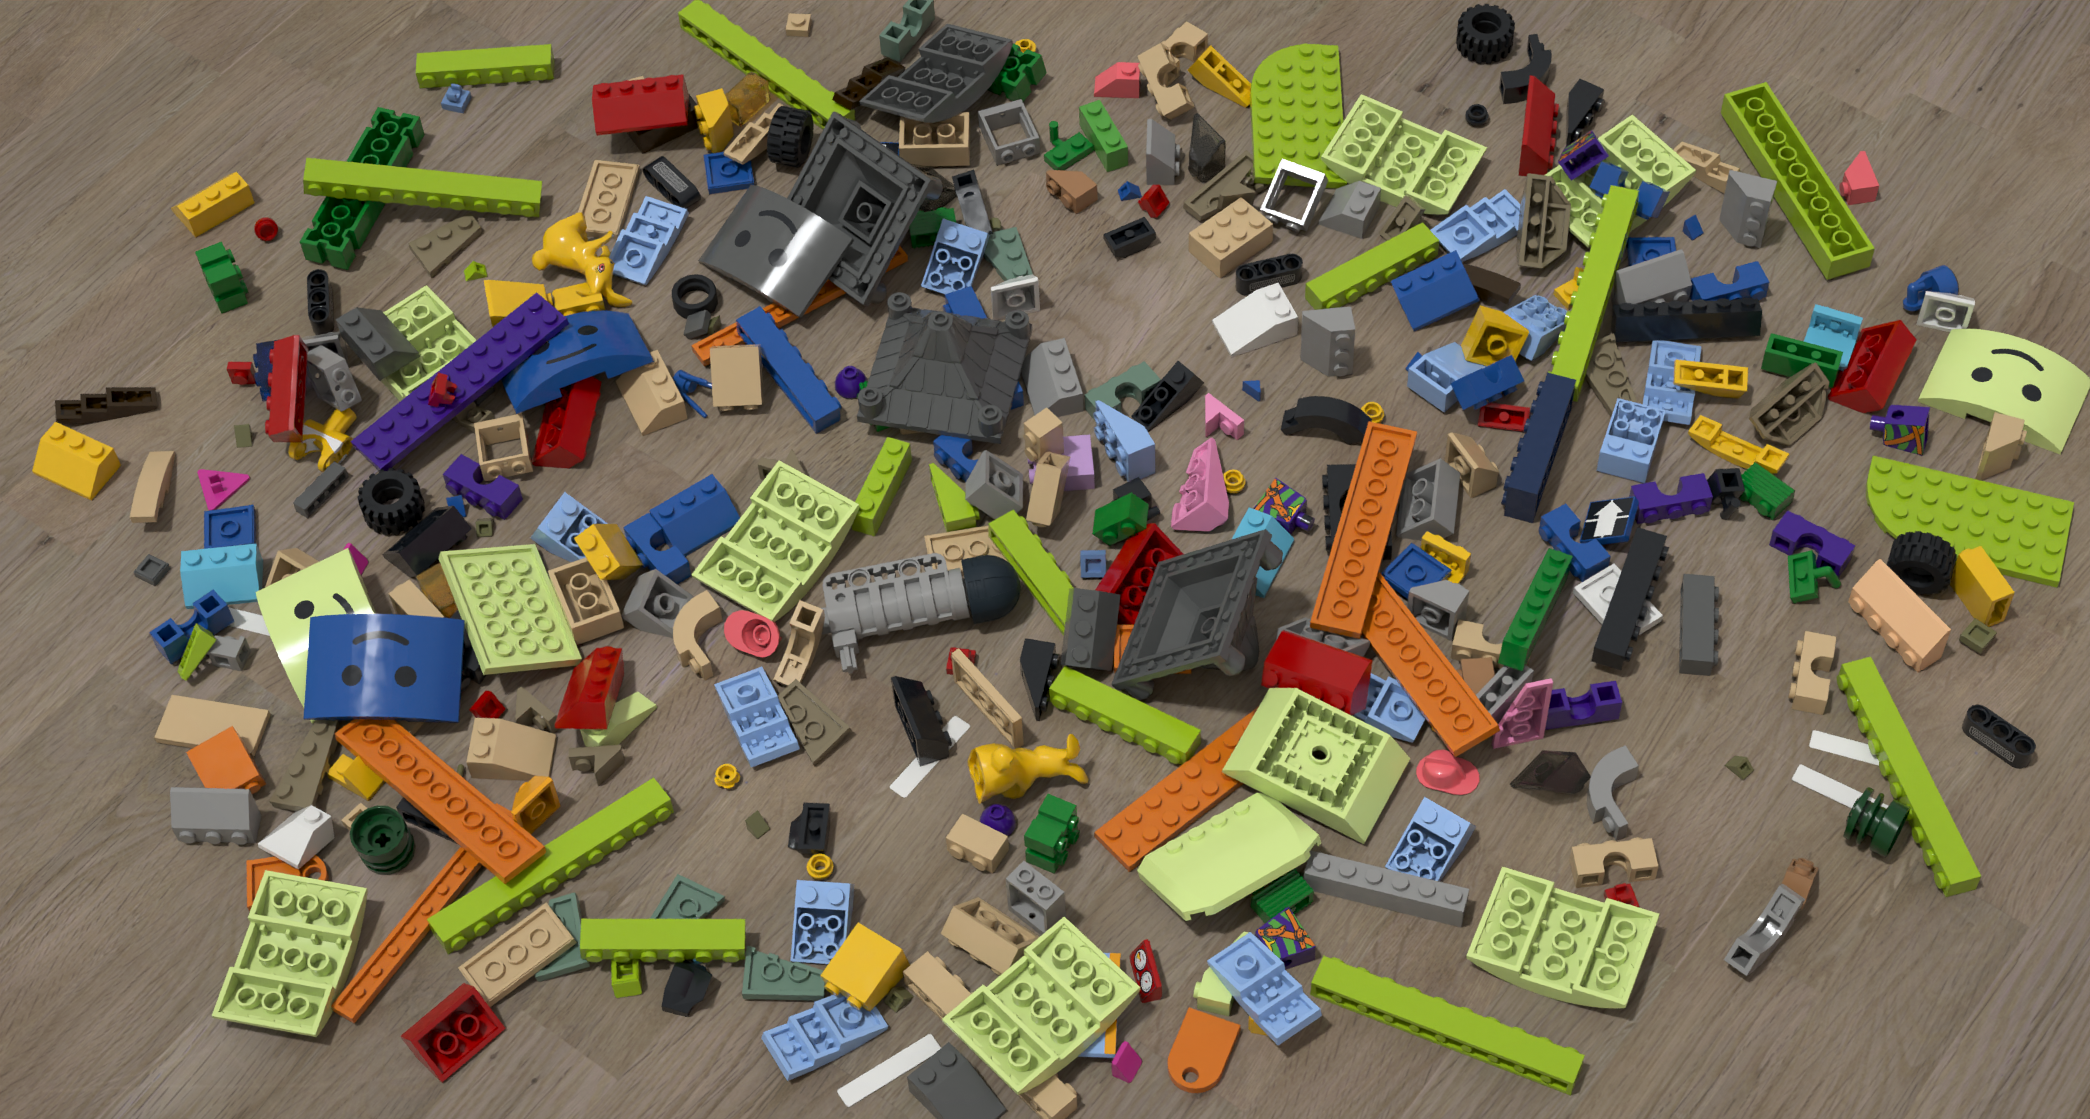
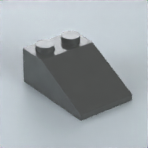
M949 1042L907 1077L909 1092L936 1119H998L1006 1112V1108L968 1060Z

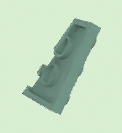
M1016 227L995 231L993 234H990L983 257L987 262L990 261L1004 281L1033 274Z
M677 874L650 919H704L725 901V896Z
M575 892L549 900V906L577 943L538 971L535 976L538 982L590 967L589 961L581 959L580 932L582 916L579 898Z
M747 945L742 997L743 999L818 1001L825 998V983L820 976L823 970L796 961L792 963L780 959L778 955L772 953L768 955L756 951V948Z

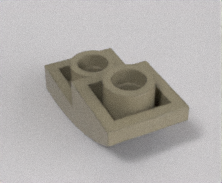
M474 401L452 418L453 421L474 433V423L495 419L491 411L477 407Z

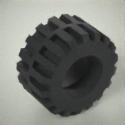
M1477 4L1474 8H1467V11H1463L1458 20L1456 37L1458 51H1461L1463 57L1467 56L1468 60H1475L1479 64L1481 62L1491 64L1492 61L1499 62L1500 58H1506L1513 46L1515 22L1512 20V15L1507 14V10L1504 8L1499 9L1497 5L1489 6V4H1484L1481 6Z
M781 106L777 109L771 120L767 137V153L770 162L800 168L804 164L810 152L813 139L814 125L810 111Z
M389 468L388 471H384V469L379 470L378 474L375 475L373 473L369 476V480H364L362 482L363 487H359L358 503L367 526L370 529L373 528L376 533L381 531L383 535H389L390 533L399 535L400 531L405 533L409 531V527H414L418 524L417 520L422 519V512L425 511V502L416 478H413L411 473L407 472L405 474L403 469H398V471H395L394 468ZM399 499L393 504L383 505L388 500Z
M1915 531V533L1905 532V535L1900 534L1897 539H1894L1887 566L1914 593L1918 595L1939 594L1950 585L1957 554H1955L1956 550L1954 547H1951L1948 541L1942 540L1943 538L1940 536H1934L1928 532L1922 533L1921 531Z

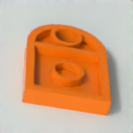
M314 855L301 868L296 869L277 857L247 860V908L250 912L265 870L307 878L310 874L319 872L321 876L318 880L329 881V874L324 862Z
M1189 1007L1168 1056V1074L1174 1085L1189 1093H1203L1216 1086L1222 1077L1239 1035L1241 1025ZM1193 1072L1198 1076V1079L1195 1082L1189 1083L1183 1079V1075Z

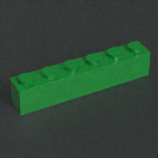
M1548 548L1503 639L1498 660L1499 664L1520 671L1524 670L1568 579L1572 555Z

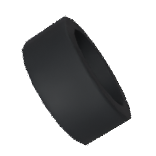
M698 274L680 278L672 288V301L675 311L685 319L689 315L704 310L712 314L718 305L716 286L713 281L706 276ZM700 290L708 294L704 301L697 304H688L681 301V298L691 291Z

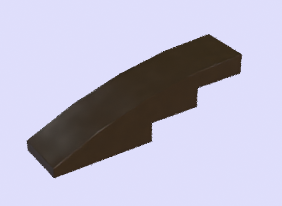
M888 57L866 65L861 75L849 79L846 88L834 92L832 100L852 110L860 106L859 101L888 75L898 77L905 71L906 67Z
M1463 263L1478 297L1485 301L1492 297L1509 305L1521 288V283L1498 273Z
M106 387L105 394H80V400H55L56 422L62 425L108 421L157 409L156 387Z

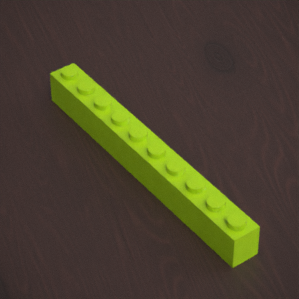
M694 0L678 12L680 28L790 107L810 111L813 123L821 129L825 128L832 112H837L845 118L855 121V110H849L833 101L834 92L825 89L817 80L808 77L803 70L791 65L786 58L780 57L770 47L764 46L756 37L750 36L739 25L730 22L725 15L713 10L709 4L703 3L701 0Z
M306 158L303 188L304 194L312 196L539 217L542 181Z
M1611 185L1609 193L1603 195L1601 204L1603 212L1597 214L1595 222L1597 231L1596 233H1591L1589 241L1591 250L1585 253L1583 259L1585 269L1584 272L1580 271L1578 274L1577 286L1579 288L1577 292L1573 291L1570 305L1573 307L1571 311L1566 312L1564 320L1566 329L1560 332L1558 338L1559 351H1554L1551 365L1554 367L1552 372L1548 371V373L1576 380L1573 398L1575 402L1578 401L1613 289L1616 271L1619 269L1639 205V190Z
M1867 657L1842 664L1839 675H1837L1838 687L1840 690H1844L1847 696L1848 707L1850 711H1854L1858 719V727L1862 733H1865L1868 739L1870 752L1876 755L1879 761L1881 774L1884 777L1886 776L1890 783V791L1893 798H1897L1899 802L1911 807L1906 821L1909 822L1912 828L1914 841L1919 843L1923 850V858L1926 865L1930 866L1934 873L1937 887L1942 889L1945 897L1975 890L1980 881L1981 874L1872 658Z
M653 777L546 844V853L508 883L504 884L495 876L428 918L427 921L432 933L448 955L453 951L462 949L469 941L477 936L486 934L491 927L499 922L508 920L521 908L532 905L540 896L554 891L558 885L569 878L576 877L591 864L600 862L605 855L613 850L622 848L632 838L643 835L648 828L656 823L665 821L674 813L670 797Z
M1323 955L1311 982V996L1570 1096L1582 1069L1585 1055L1580 1054L1574 1048H1564L1554 1044L1548 1038L1530 1035L1519 1027H1509L1493 1017H1483L1475 1014L1467 1007H1457L1449 1004L1443 998L1428 996L1417 988H1407L1397 984L1391 978H1381L1371 974L1365 968L1352 967L1335 957L1329 958Z

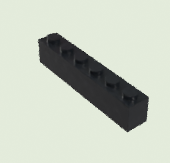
M1750 297L1737 300L1722 298L1714 301L1698 299L1691 302L1622 303L1612 307L1611 332L1612 334L1614 333L1616 342L1760 336L1762 308L1758 299Z
M1637 527L1595 643L1592 662L1622 670L1625 661L1630 662L1634 647H1630L1631 642H1637L1641 627L1637 626L1639 620L1644 622L1648 607L1644 606L1646 600L1651 602L1655 587L1651 586L1653 580L1658 582L1662 567L1658 565L1660 561L1665 562L1669 547L1665 546L1666 535Z

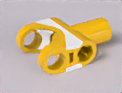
M350 408L342 412L335 409L324 424L308 419L303 427V443H290L289 457L299 460L311 452H321V457L318 461V469L321 472H324L334 461L340 464L353 446L351 443L352 437L344 433L356 420V414Z

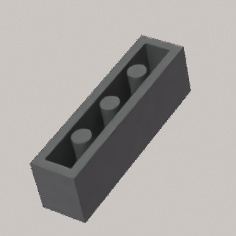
M1683 574L1680 587L1679 673L1710 676L1712 667L1718 664V651H1714V644L1717 645L1719 630L1714 629V623H1718L1719 608H1714V602H1718L1719 587L1715 586V576Z

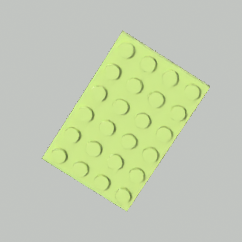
M535 544L440 552L438 559L462 620H465V629L483 675L577 666L581 663V655Z

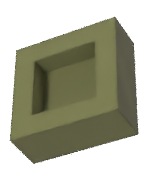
M1974 618L1960 635L1959 641L1982 654L1993 641L1997 632Z

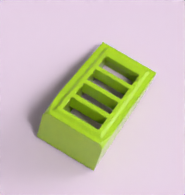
M197 623L193 628L178 668L180 677L185 681L188 680L216 642L212 632Z
M611 959L612 988L616 998L640 995L642 993L640 959H630L628 962H616Z

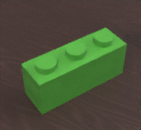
M1097 100L1080 106V127L1087 139L1094 145V151L1106 171L1110 172L1127 166L1128 146L1102 102Z

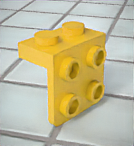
M587 282L555 289L552 292L555 308L564 316L580 312L605 310L601 293L581 297L576 293V291L589 293L590 288Z
M1426 531L1421 540V549L1452 570L1451 575L1446 580L1460 584L1469 571L1471 553L1461 546H1456L1446 541L1439 535Z

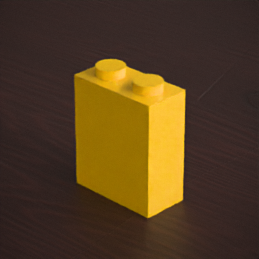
M592 524L574 538L600 580L625 579L643 566L617 524Z
M1982 546L1974 549H1965L1958 555L1950 586L1973 618H1976L1988 627L2003 622L2015 594L2014 590Z

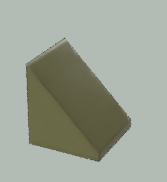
M720 315L710 319L706 334L712 335L719 331L722 326Z
M234 425L237 448L251 447L253 432L250 425Z
M493 518L477 519L475 522L477 537L493 536Z
M1734 756L1724 765L1742 780L1754 771L1748 758L1743 756Z
M758 810L745 820L747 830L757 839L770 830Z
M903 986L892 988L884 1002L892 1010L898 1012L914 996Z

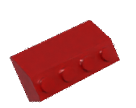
M684 74L593 85L592 106L596 135L687 125L689 94Z
M1531 75L1529 77L1518 176H1527L1528 173L1545 175L1547 170L1553 167L1554 155H1549V152H1554L1555 138H1551V134L1556 135L1557 121H1554L1553 117L1558 116L1559 104L1555 103V93L1539 79Z
M1902 320L1861 330L1847 368L1840 371L1827 397L1830 401L1861 413L1883 409L1917 341Z
M293 335L274 341V349H270L269 354L273 369L272 373L268 374V386L271 387V396L267 397L266 405L267 411H270V418L265 422V433L273 442L303 443L308 348L300 335Z
M591 376L560 388L562 397L546 402L532 457V465L569 469L584 460L587 454L585 450L587 441L591 436V424L596 416V403L601 395L599 392L601 381Z
M1155 523L1146 524L1145 530L1127 539L1095 589L1096 591L1120 595L1117 624H1135L1158 562L1183 555L1180 549Z
M1283 630L1264 661L1261 686L1267 688H1297L1352 716L1366 709L1373 660Z
M611 646L596 648L573 669L555 721V728H608L624 677L622 648H613Z

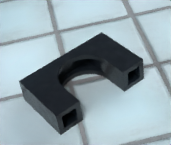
M1356 464L1327 465V473L1322 475V490L1327 489V495H1323V510H1328V515H1324V530H1329V536H1325L1326 551L1331 552L1342 514L1341 509L1345 504ZM1392 530L1390 531L1382 560H1391L1393 546Z

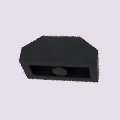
M1143 217L1103 234V239L1114 256L1126 258L1146 249L1156 239V232L1147 219Z
M803 802L802 813L791 822L788 841L789 848L797 849L798 853L826 854L830 831L831 808L829 803Z
M686 960L676 962L664 990L661 1005L663 1011L689 1017L692 1007L698 1002L703 1001L711 981L712 974L706 971V966Z

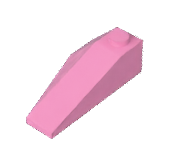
M1211 437L1193 451L1186 471L1189 478L1184 485H1181L1179 493L1182 494L1180 503H1175L1172 510L1171 528L1174 530L1211 531L1217 526L1223 525L1228 519L1229 500L1216 441Z
M1552 678L1524 685L1498 724L1500 731L1493 735V749L1544 738L1553 687Z

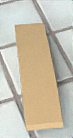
M778 103L770 114L764 112L755 124L749 122L724 151V156L743 165L766 150L771 120L777 109L784 105Z
M1681 142L1673 149L1696 170L1694 177L1724 194L1729 171L1740 172V168L1721 162L1720 154L1685 142Z
M174 451L149 452L139 476L130 512L132 523L157 522L159 508H163L165 493H169L175 458Z

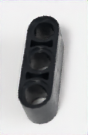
M664 156L659 157L643 168V174L648 182L671 204L687 209L701 200V195L696 186Z
M1292 253L1243 264L1236 270V291L1241 295L1248 296L1258 289L1279 283L1281 288L1298 284L1302 279V258Z
M316 269L307 276L308 317L314 333L321 335L334 331L333 289L327 272L322 269Z
M1978 704L1969 707L1962 724L1963 732L2010 766L2017 769L2027 767L2036 749L2034 740L1987 707Z

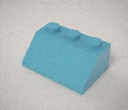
M1248 508L1232 539L1266 529L1272 534L1270 541L1283 552L1282 563L1278 568L1266 571L1260 566L1256 574L1257 586L1255 595L1265 598L1294 543V538L1273 516Z
M257 544L181 551L180 574L186 609H193L192 603L213 589L227 605L258 602L256 592L262 589L263 558Z

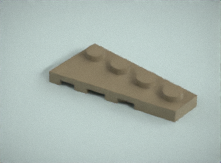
M1246 150L1184 202L1183 208L1199 221L1222 211L1217 208L1220 193L1243 163L1252 167L1250 173L1252 181L1248 188L1258 194L1270 188L1271 184L1254 183L1253 155Z
M1614 333L1596 340L1585 379L1612 417L1617 398L1637 403L1633 388L1630 386L1627 371L1624 369L1622 356L1617 348Z
M315 720L269 801L273 807L292 811H299L310 805L318 808L315 803L317 797L322 795L324 788L322 785L324 774L329 772L330 764L328 761L330 755L334 754L338 743L334 733L342 728L338 720Z

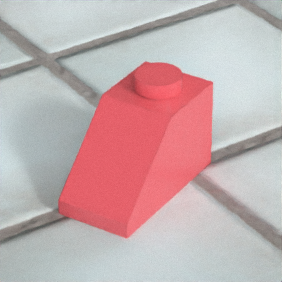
M1117 62L1096 76L1094 97L1139 98L1141 71L1138 64L1140 63Z
M1860 151L1845 171L1843 181L1839 185L1840 194L1842 197H1845L1848 205L1873 202L1877 197L1879 184L1865 151Z

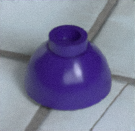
M846 366L836 376L835 390L842 397L856 398L860 392L859 384L868 381L867 377L860 369L854 366Z
M1002 804L988 806L982 812L979 822L1007 836L1011 835L1016 827L1014 813Z

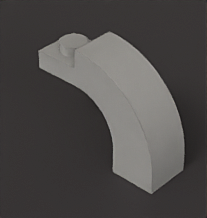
M1626 745L1608 753L1597 763L1591 774L1587 792V809L1593 824L1602 820L1605 830L1611 833L1616 841L1626 837L1628 822L1614 802L1612 793L1619 786L1636 780L1639 768Z
M1779 885L1760 917L1745 934L1736 939L1724 960L1744 975L1751 974L1781 942L1796 920L1795 916L1806 899L1786 885Z

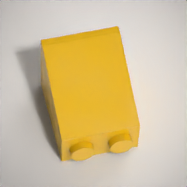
M484 280L492 327L536 292L554 307L551 293L546 294L544 284Z
M858 922L820 976L825 983L824 988L831 994L838 996L840 993L847 998L846 1002L855 1009L860 1010L862 1007L870 1012L904 977L903 971L910 964L900 947Z

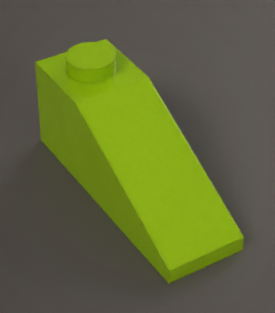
M934 463L929 464L930 479L946 532L975 528L976 520L980 519L978 508L965 500V492Z

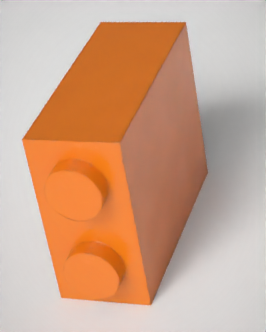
M233 726L186 752L205 788L249 789L251 794H255L262 786L266 785L241 736Z

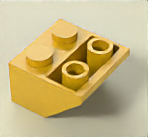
M721 88L696 95L697 105L694 106L696 117L700 119V121H697L700 135H705L703 137L705 148L707 151L711 150L712 153L722 152L734 135L729 104Z

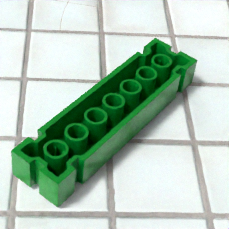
M378 107L371 118L372 128H365L346 162L407 167L414 155L412 148H418L425 135L420 116L402 113L400 117L396 116L394 110ZM326 196L312 219L314 228H307L300 240L305 259L321 264L329 260L331 266L348 270L356 257L354 250L361 248L386 203L349 198L338 199Z

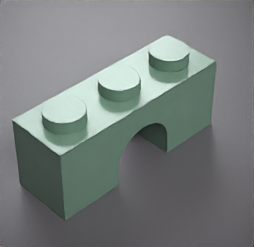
M908 0L904 4L901 23L897 24L891 21L879 35L882 55L898 62L902 61L935 20L934 0Z
M1145 361L1134 365L1126 372L1117 377H1112L1108 382L1091 389L1085 394V410L1094 419L1093 413L1096 412L1095 401L1098 400L1120 413L1121 402L1119 399L1134 398L1141 405L1161 379Z

